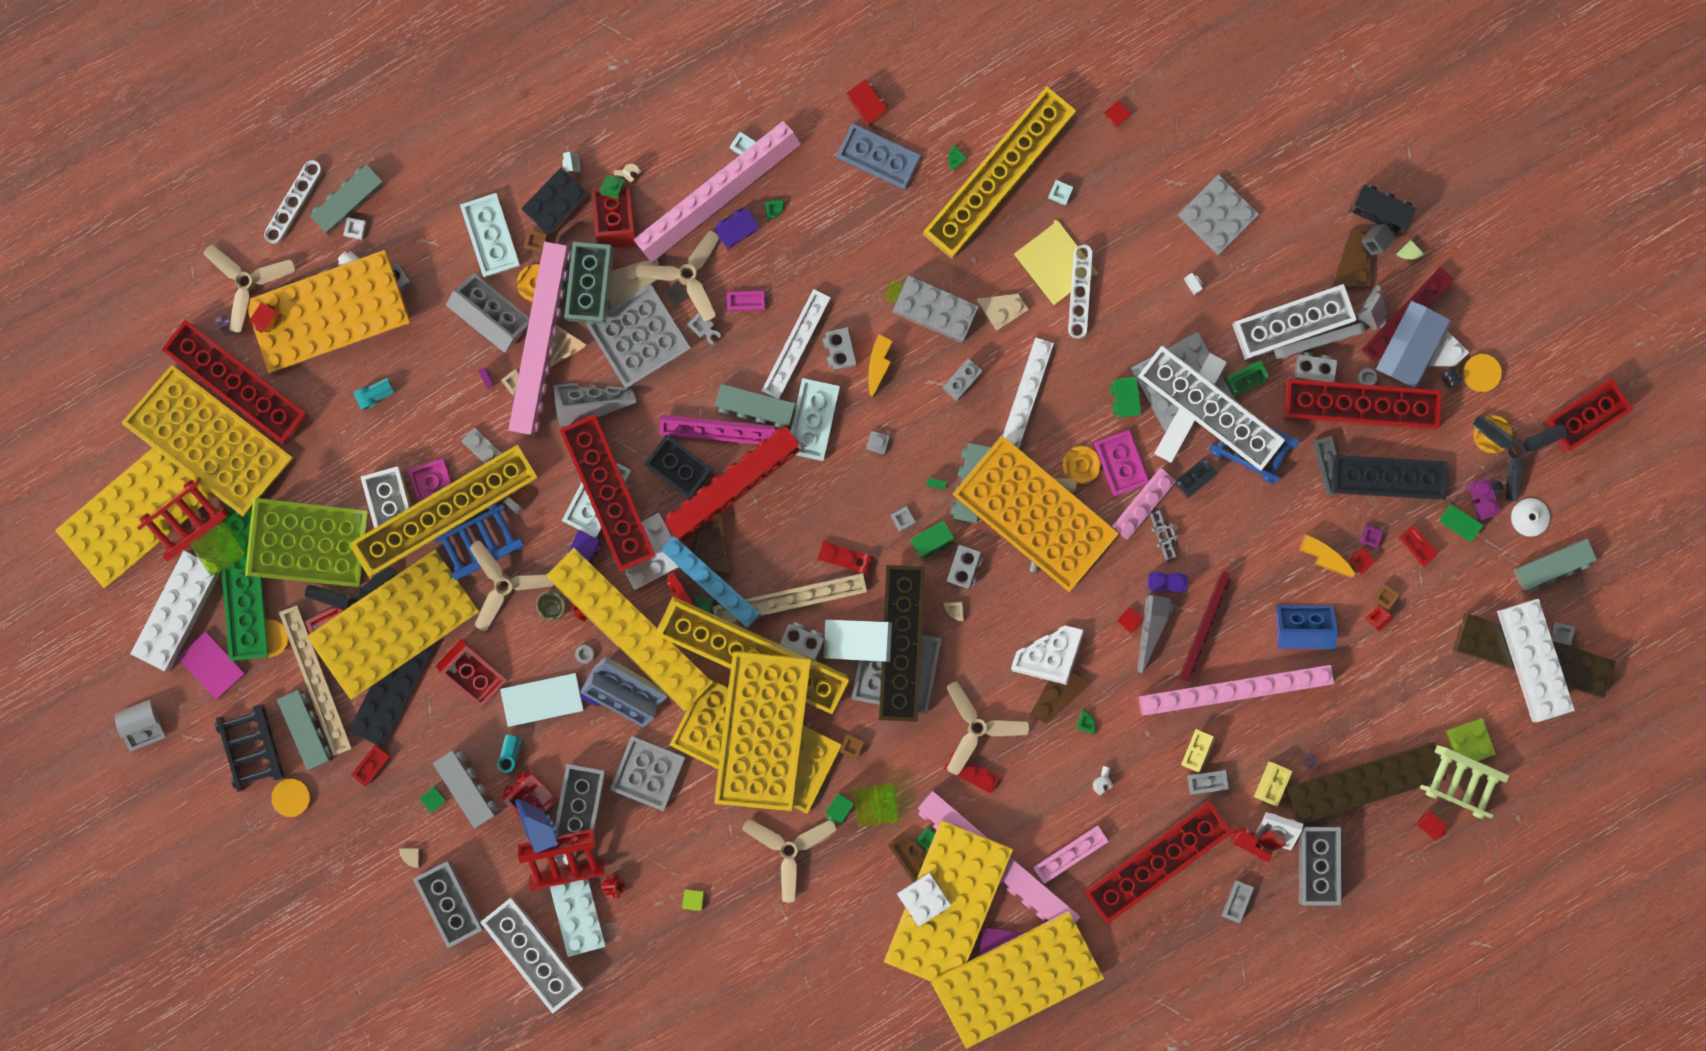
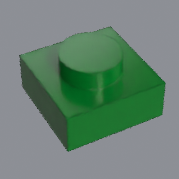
M607 175L600 188V193L619 199L625 186V180Z

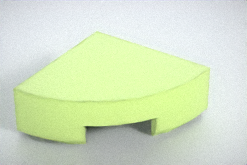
M1411 240L1396 253L1400 258L1408 260L1417 259L1424 254Z

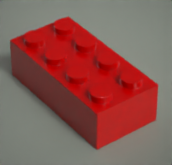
M1610 378L1544 420L1543 423L1547 429L1560 425L1565 426L1568 435L1556 442L1563 453H1567L1633 411V408L1613 378Z

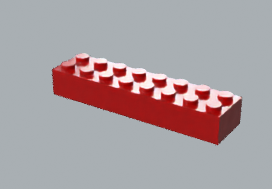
M187 320L182 322L161 349L284 445H287L309 417V414Z
M1287 379L1284 388L1282 419L1436 431L1440 426L1442 391Z
M594 414L559 429L620 572L656 558V553L597 416Z
M782 426L777 428L772 433L773 436L767 440L765 438L758 443L756 450L753 452L751 450L742 456L743 460L738 464L736 462L731 464L724 475L719 474L713 478V483L710 486L702 487L696 492L698 495L693 499L688 498L685 500L678 511L673 510L667 514V519L664 522L674 536L684 543L699 531V528L702 526L700 522L704 520L703 527L717 517L715 516L717 512H724L802 451L804 447L786 426L784 428Z
M1205 801L1085 889L1083 893L1108 925L1232 834V831L1210 801Z

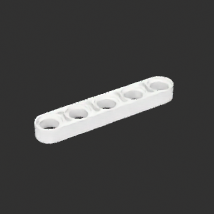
M311 160L303 166L265 230L264 235L268 242L277 244L285 236L321 176L322 167L318 162ZM313 164L317 165V173L314 175L309 174L308 167ZM301 181H307L308 188L305 191L298 189V184ZM296 197L298 199L296 207L289 206L288 201L290 198ZM283 213L289 217L285 224L280 223L278 219ZM277 230L279 232L276 240L269 238L270 231Z
M1088 245L1077 246L1073 253L1068 332L1073 338H1082L1087 332L1092 250ZM1081 248H1085L1088 252V256L1085 259H1081L1078 256V251ZM1079 267L1086 269L1087 273L1084 278L1077 276V269ZM1078 286H1082L1085 289L1083 297H1078L1075 293ZM1077 305L1082 306L1084 309V313L1081 316H1077L1074 313V308ZM1076 324L1082 327L1083 331L1080 335L1073 333V327Z

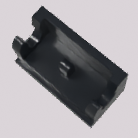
M1203 458L1178 478L1174 484L1186 498H1189L1215 477L1218 472Z

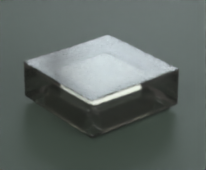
M679 281L663 292L675 308L690 297Z

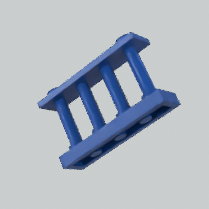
M1271 427L1284 437L1285 441L1282 443L1268 472L1263 469L1260 471L1253 464L1240 459L1241 455L1236 451L1234 455L1224 451L1223 449L1226 444L1219 440L1217 446L1211 444L1208 450L1212 451L1211 454L1220 459L1223 456L1263 476L1262 480L1273 484L1274 482L1278 483L1281 479L1275 476L1287 450L1296 448L1299 440Z
M497 503L488 508L489 512L434 540L437 544L443 542L456 567L454 568L455 572L452 573L455 581H459L482 569L470 550L473 541L466 530L476 524L490 549L489 552L496 561L525 547L522 539L517 540L516 537H513L501 514V511L506 509L505 505ZM492 516L495 517L507 540L505 542L506 546L502 548L496 546L484 523V520ZM460 533L473 558L471 560L472 563L467 566L462 564L449 539Z

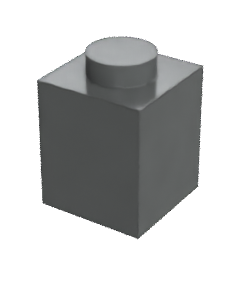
M1385 223L1373 226L1361 242L1371 255L1384 253L1396 237Z

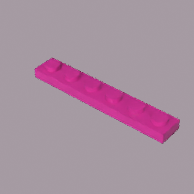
M661 415L660 435L667 434L669 436L758 444L765 438L767 440L770 439L776 427Z

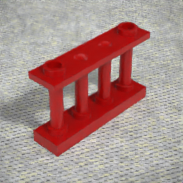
M199 477L194 481L193 479L188 480L183 485L184 488L151 514L147 512L139 518L140 523L137 529L141 530L144 526H147L165 546V552L162 557L167 562L220 523L229 513L225 506L220 509L215 508L197 488L201 481ZM191 492L209 512V518L205 521L200 519L182 497ZM176 503L195 524V528L190 532L185 530L167 509ZM161 514L180 535V540L176 543L171 542L152 520Z
M593 829L555 838L556 846L535 853L530 842L518 845L519 863L528 862L532 875H529L530 891L605 875L604 859L596 861L592 848H595V833ZM584 850L589 863L577 865L573 852ZM565 854L570 867L559 869L554 856ZM547 858L551 871L540 873L535 860Z

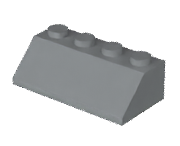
M475 273L453 291L446 303L447 307L504 353L528 329L530 318Z

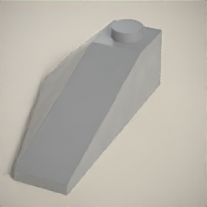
M1378 284L1374 286L1356 316L1357 321L1374 331L1378 327L1382 328L1387 321L1385 317L1387 308L1381 286Z
M578 383L553 385L556 414L560 427L571 425L594 414L600 417L636 403L632 388L625 389V387L608 386L606 389L596 388V385L578 387Z
M1146 596L1137 673H1143L1169 618V614L1172 615L1173 603H1170V598Z

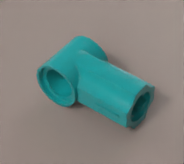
M388 378L370 387L360 388L353 394L363 411L373 407L378 401L395 392Z
M505 735L501 755L497 763L500 771L512 773L516 769V761L522 738ZM506 759H510L512 762V766L508 770H504L502 767V763Z

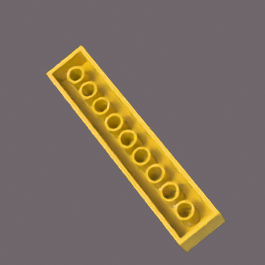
M1046 87L924 230L923 235L953 259L1072 119L1076 110L1050 88Z
M516 445L352 541L350 547L369 578L535 481L538 477L519 446Z
M575 548L546 575V578L684 712L713 683L672 642L657 636V628Z
M672 597L656 630L657 636L730 669L733 651L808 658L676 597ZM811 659L806 703L833 714L849 681L847 675Z

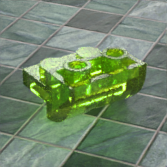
M225 522L212 528L207 534L190 543V546L210 577L225 568L232 567L245 555Z
M894 783L853 789L858 827L899 821Z

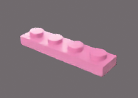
M1160 468L1113 524L1112 528L1128 540L1176 481L1165 470Z
M1097 825L1033 868L1045 884L1106 844L1108 840Z

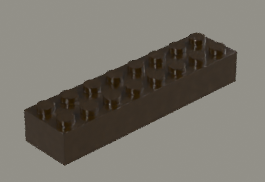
M886 565L884 622L892 623L890 662L882 661L879 720L918 722L925 567Z
M1464 614L1453 651L1516 671L1501 624L1471 614ZM1552 641L1567 688L1597 698H1605L1616 661Z
M1435 742L1422 744L1286 786L1285 791L1294 820L1303 824L1420 788L1421 785L1427 786L1432 784L1441 763L1439 754L1435 753ZM1445 774L1443 776L1442 781L1447 780Z

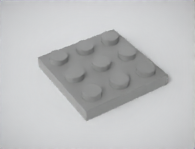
M1218 174L1177 216L1219 255L1259 214Z
M631 736L610 790L664 811L685 757Z

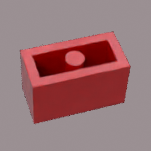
M863 80L849 90L846 96L869 127L887 114L886 108L888 105L882 97L879 99L875 94L877 90L874 85Z

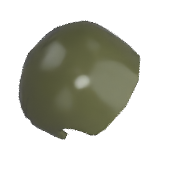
M546 591L539 595L536 600V609L543 619L555 621L563 616L566 603L560 594Z

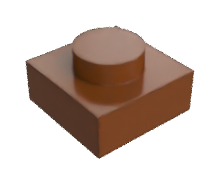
M528 229L523 248L542 254L544 242H546L548 235Z
M1382 584L1372 600L1388 611L1399 597V594L1386 584Z
M847 734L839 752L857 759L864 741Z

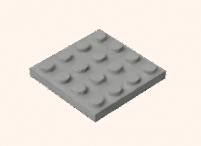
M651 284L610 308L607 312L606 325L586 323V326L625 389L691 350Z
M1198 332L1167 348L1198 372H1200L1210 354ZM1150 357L1130 368L1134 377H1137L1141 390L1166 433L1179 408L1138 377L1152 359ZM1220 375L1215 385L1235 399L1224 378Z
M922 635L919 713L927 714L942 638ZM859 660L852 700L880 705L882 661Z

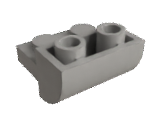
M151 699L115 713L118 733L121 738L123 737L130 752L166 738V733L158 719L159 714Z

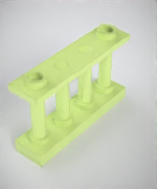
M1437 745L1435 753L1441 755V763L1431 787L1421 785L1420 789L1427 791L1425 794L1435 799L1439 796L1473 811L1472 815L1484 819L1485 816L1492 819L1493 815L1485 812L1486 806L1495 784H1498L1499 781L1506 783L1509 775ZM1453 760L1457 762V769L1447 793L1444 794L1439 792L1438 789L1448 764ZM1469 767L1472 769L1471 773L1473 774L1464 797L1460 801L1453 797L1464 770H1467ZM1484 774L1488 776V783L1476 808L1469 805L1480 776L1482 777Z

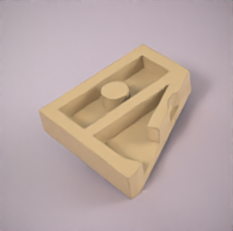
M1019 294L986 297L976 300L996 331L1029 310Z

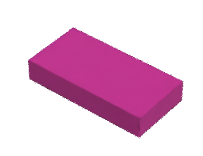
M765 290L727 291V311L766 310Z

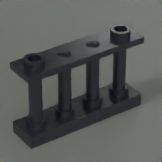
M264 704L253 706L254 711H252V714L229 721H224V717L216 718L215 728L217 733L221 735L233 776L231 783L233 788L237 789V792L245 790L243 784L269 776L274 778V781L285 778ZM252 721L258 723L259 730L257 732L230 740L227 729ZM255 740H263L265 748L262 751L235 758L232 747ZM262 758L268 759L270 764L268 769L241 777L238 769L239 765Z

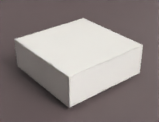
M347 217L343 236L363 240L367 221Z

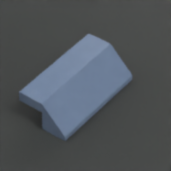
M1411 301L1376 370L1395 378L1400 383L1417 389L1452 321L1425 306Z
M608 657L603 658L594 666L581 690V694L641 727H645L655 718L656 706L668 697L656 684Z

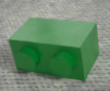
M1137 377L1113 379L1112 384H1109L1110 395L1114 396L1115 402L1112 403L1113 415H1116L1117 419L1140 416Z
M838 792L825 811L828 814L826 818L835 824L837 822L842 823L854 802Z

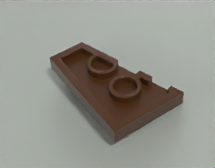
M1350 230L1331 288L1344 284L1345 288L1370 287V253L1361 242L1369 230Z
M717 512L715 515L717 517L703 527L704 520L700 522L702 526L698 532L695 555L711 570L731 573L722 513Z
M1073 672L1070 674L1067 685L1048 680L1030 715L1048 724L1086 689L1091 682Z
M903 834L888 844V846L914 883L928 852Z

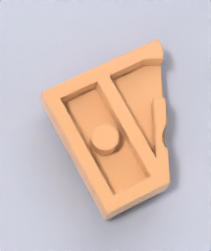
M557 326L556 338H553L551 344L554 345V352L552 357H549L548 364L552 367L584 349L587 345Z

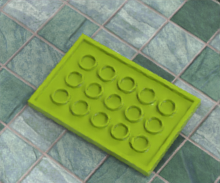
M253 498L245 576L359 587L362 565L351 549L350 543L365 534L367 511Z

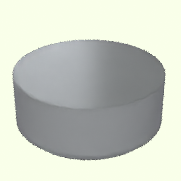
M1366 368L1360 371L1357 379L1359 384L1375 385L1378 376L1373 369Z
M507 497L503 502L516 514H519L522 510V507L510 497Z
M581 645L576 649L575 657L580 663L588 664L594 659L595 652L591 646Z

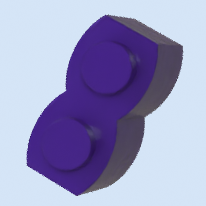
M1154 572L1147 575V589L1150 591L1161 592L1167 590L1178 593L1187 590L1188 576L1185 574L1173 573L1167 575L1162 572Z

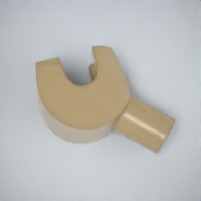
M627 164L623 170H614V177H625L633 183L636 181L633 173L636 172L641 175L643 171L635 164Z

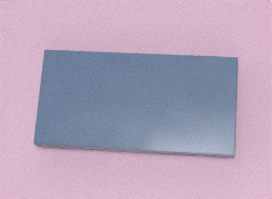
M854 123L851 124L836 156L837 159L903 190L906 189L921 157L920 154Z

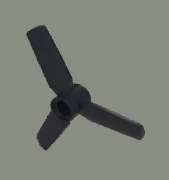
M1481 415L1473 423L1477 430L1500 448L1508 449L1511 460L1508 463L1506 499L1510 501H1518L1524 468L1522 458L1526 452L1539 450L1568 435L1565 426L1560 425L1532 435L1524 442L1520 440L1514 441L1509 433ZM1513 446H1521L1523 453L1516 455L1513 452Z
M389 566L379 572L360 589L358 596L348 597L345 593L313 585L307 586L304 595L305 597L338 608H349L352 600H361L395 577L396 571Z

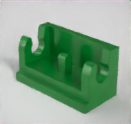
M1260 360L1226 377L1225 381L1233 397H1236L1268 381L1269 376Z
M1450 502L1439 517L1441 524L1471 543L1483 527L1481 522Z
M944 521L910 539L921 561L955 543Z

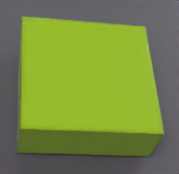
M684 889L682 909L702 911L704 891Z

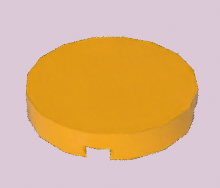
M540 264L525 267L517 278L519 293L531 302H533Z
M1478 354L1471 357L1463 367L1465 383L1476 392L1492 390L1499 384L1502 370L1500 364L1494 357L1488 354Z
M1495 415L1485 417L1513 436L1512 429L1507 420ZM1474 428L1473 437L1479 449L1491 454L1505 450Z
M1078 446L1069 450L1063 458L1062 464L1066 477L1076 480L1077 484L1090 483L1097 477L1101 466L1097 453L1086 446Z
M267 619L269 658L279 656L285 651L289 638L282 623Z
M285 779L279 782L274 787L271 795L274 809L286 817H295L302 814L308 808L311 801L307 785L297 779Z

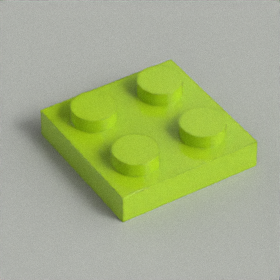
M1483 718L1445 731L1452 751L1475 761L1496 755Z

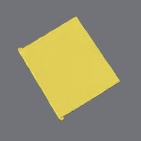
M1055 220L1053 225L1014 253V255L1053 305L1071 293L1073 253L1077 245L1062 225ZM1079 249L1078 256L1081 259H1085L1086 256ZM1091 265V277L1093 275L1096 276L1098 272ZM1079 267L1077 269V276L1084 278L1087 273L1086 269Z

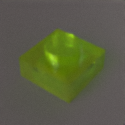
M891 281L883 299L896 304L903 286Z

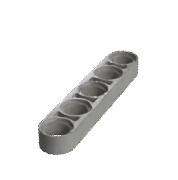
M1359 323L1275 349L1274 353L1276 359H1281L1365 333V327L1363 323Z

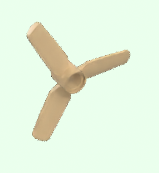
M709 231L689 257L688 264L683 265L680 269L673 266L639 265L636 268V276L665 281L679 280L682 285L687 286V293L702 319L708 322L715 317V312L702 284L695 277L696 271L703 267L717 244L719 236ZM688 271L692 274V277L685 278L682 273Z
M210 245L204 251V255L228 278L234 279L236 286L239 288L234 297L230 331L233 332L242 331L250 299L249 291L253 290L256 284L263 285L295 272V265L291 260L256 269L250 275L242 272L240 266L215 246ZM248 277L249 284L243 287L241 281L243 278Z
M480 540L470 546V550L488 578L494 581L495 589L489 592L475 622V626L482 631L488 629L504 601V595L509 594L512 589L526 590L554 586L546 578V575H521L510 579L507 574L502 573L500 565ZM501 581H506L508 583L507 586L503 588L499 587L498 584Z
M953 682L947 686V690L963 720L969 723L967 728L968 734L962 738L947 767L950 773L955 775L960 773L977 746L978 737H981L983 734L989 736H1019L1028 734L1029 725L1027 722L992 720L985 723L983 720L977 719L976 710L958 682ZM978 723L981 725V733L973 731V724Z
M750 819L744 823L742 828L747 834L772 850H780L784 858L781 864L782 900L788 903L795 901L797 864L794 857L797 855L798 850H806L836 831L834 823L829 820L799 835L794 842H784L780 835ZM786 845L794 847L795 852L793 855L788 856L784 853Z

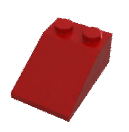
M624 186L619 199L602 195L600 189H591L596 243L611 245L613 248L635 246L630 187Z
M463 638L436 665L439 673L480 708L507 681L490 662Z

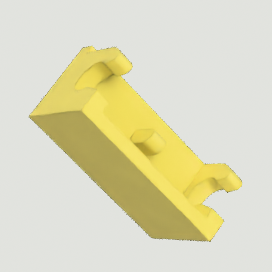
M1196 729L1181 765L1201 773L1215 737Z
M1268 762L1254 797L1278 807L1292 771L1275 763Z

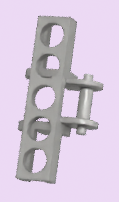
M1160 510L1150 513L1154 529H1151V531L1156 532L1160 543L1157 544V547L1161 546L1166 561L1175 558L1176 555L1171 540L1174 539L1176 541L1177 537H1180V535H1176L1174 529L1176 524L1172 525V523H1169V526L1166 527ZM1154 514L1159 515L1160 519L1158 521H1155ZM1161 523L1162 526L1157 527L1156 524ZM1168 528H1170L1173 536L1171 538H1169L1166 530ZM1160 532L1166 533L1165 539L1159 537ZM1169 544V547L1164 548V545ZM1167 550H1171V552H1172V556H1171V557H1168V556H1167V553H1166Z

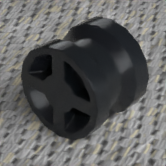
M1458 366L1440 375L1442 379H1445L1447 388L1464 380V377L1458 372Z

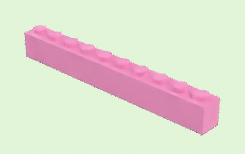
M784 121L633 239L652 263L800 146L801 144L794 132Z
M544 242L508 429L512 432L535 436V432L539 430L540 421H538V415L543 409L541 399L542 394L546 393L547 383H545V378L550 372L548 361L554 352V345L551 344L553 338H556L558 328L555 324L561 315L559 304L560 300L564 298L565 289H563V283L568 278V270L566 268L567 262L570 263L572 254L570 248L565 245Z
M1331 665L1143 695L1138 696L1141 715H1150L1332 685L1334 680Z
M931 791L918 807L920 810L918 814L926 821L928 819L935 823L933 827L936 830L942 819L986 837L934 791ZM1011 857L1009 858L1000 884L1004 882L1008 885L1007 890L1012 895L1016 896L1018 894L1023 898L1021 902L1029 909L1034 907L1038 911L1036 915L1044 922L1067 911L1070 912L1075 923L1080 916L1015 860Z

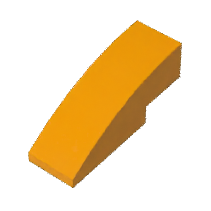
M880 334L877 337L870 357L868 386L871 397L875 395L891 363L884 358L892 345V341Z
M1308 535L1304 536L1299 551L1316 556L1315 565L1348 577H1354L1355 572L1337 552Z

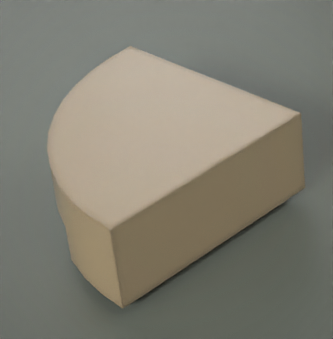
M517 369L501 380L512 395L516 393L519 377Z
M963 602L944 603L945 611L950 617L958 621H964Z
M399 848L402 860L411 867L419 868V848Z

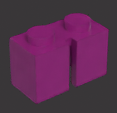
M1490 477L1467 484L1471 500L1480 499V503L1473 504L1478 521L1501 514Z

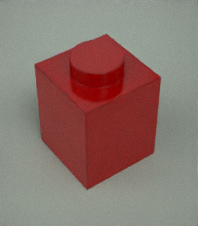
M261 302L249 322L254 324L253 328L260 333H263V331L271 332L283 313L270 304Z
M1428 810L1424 812L1415 824L1418 829L1435 841L1437 839L1440 840L1446 834L1447 830L1445 829L1448 826Z

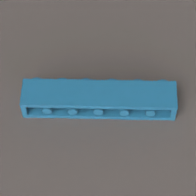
M675 536L661 549L665 555L744 626L748 628L760 615L754 607Z

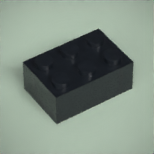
M560 168L521 209L551 238L590 198V195L568 173Z
M1371 184L1363 185L1357 191L1348 211L1377 225L1386 223L1392 232L1399 235L1407 230L1416 208L1412 207L1413 204L1406 200L1401 202L1395 199V196L1391 193L1377 191L1378 188Z
M667 434L643 464L685 497L691 499L713 472V468Z

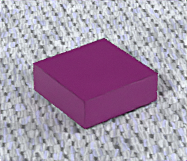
M484 367L479 369L478 371L488 389L494 387L495 384L488 370Z
M1365 525L1359 543L1378 549L1384 531Z

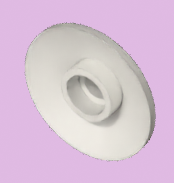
M1527 498L1514 506L1511 521L1516 531L1524 536H1537L1548 527L1550 514L1543 502L1534 498ZM1531 513L1535 515L1533 521L1529 519Z

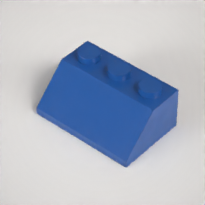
M1276 605V640L1278 648L1336 649L1338 629L1334 606Z
M520 799L514 800L525 833L535 853L556 846L555 838L559 836L549 814L545 815L542 809Z

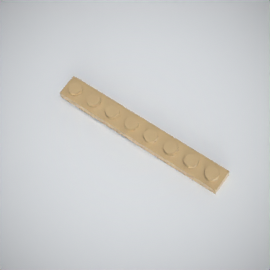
M862 573L745 600L760 613L759 616L862 594L866 593L867 590ZM722 605L713 606L715 616L729 622L739 621Z
M296 605L279 612L333 756L353 749L315 648L306 637L309 633L299 606Z

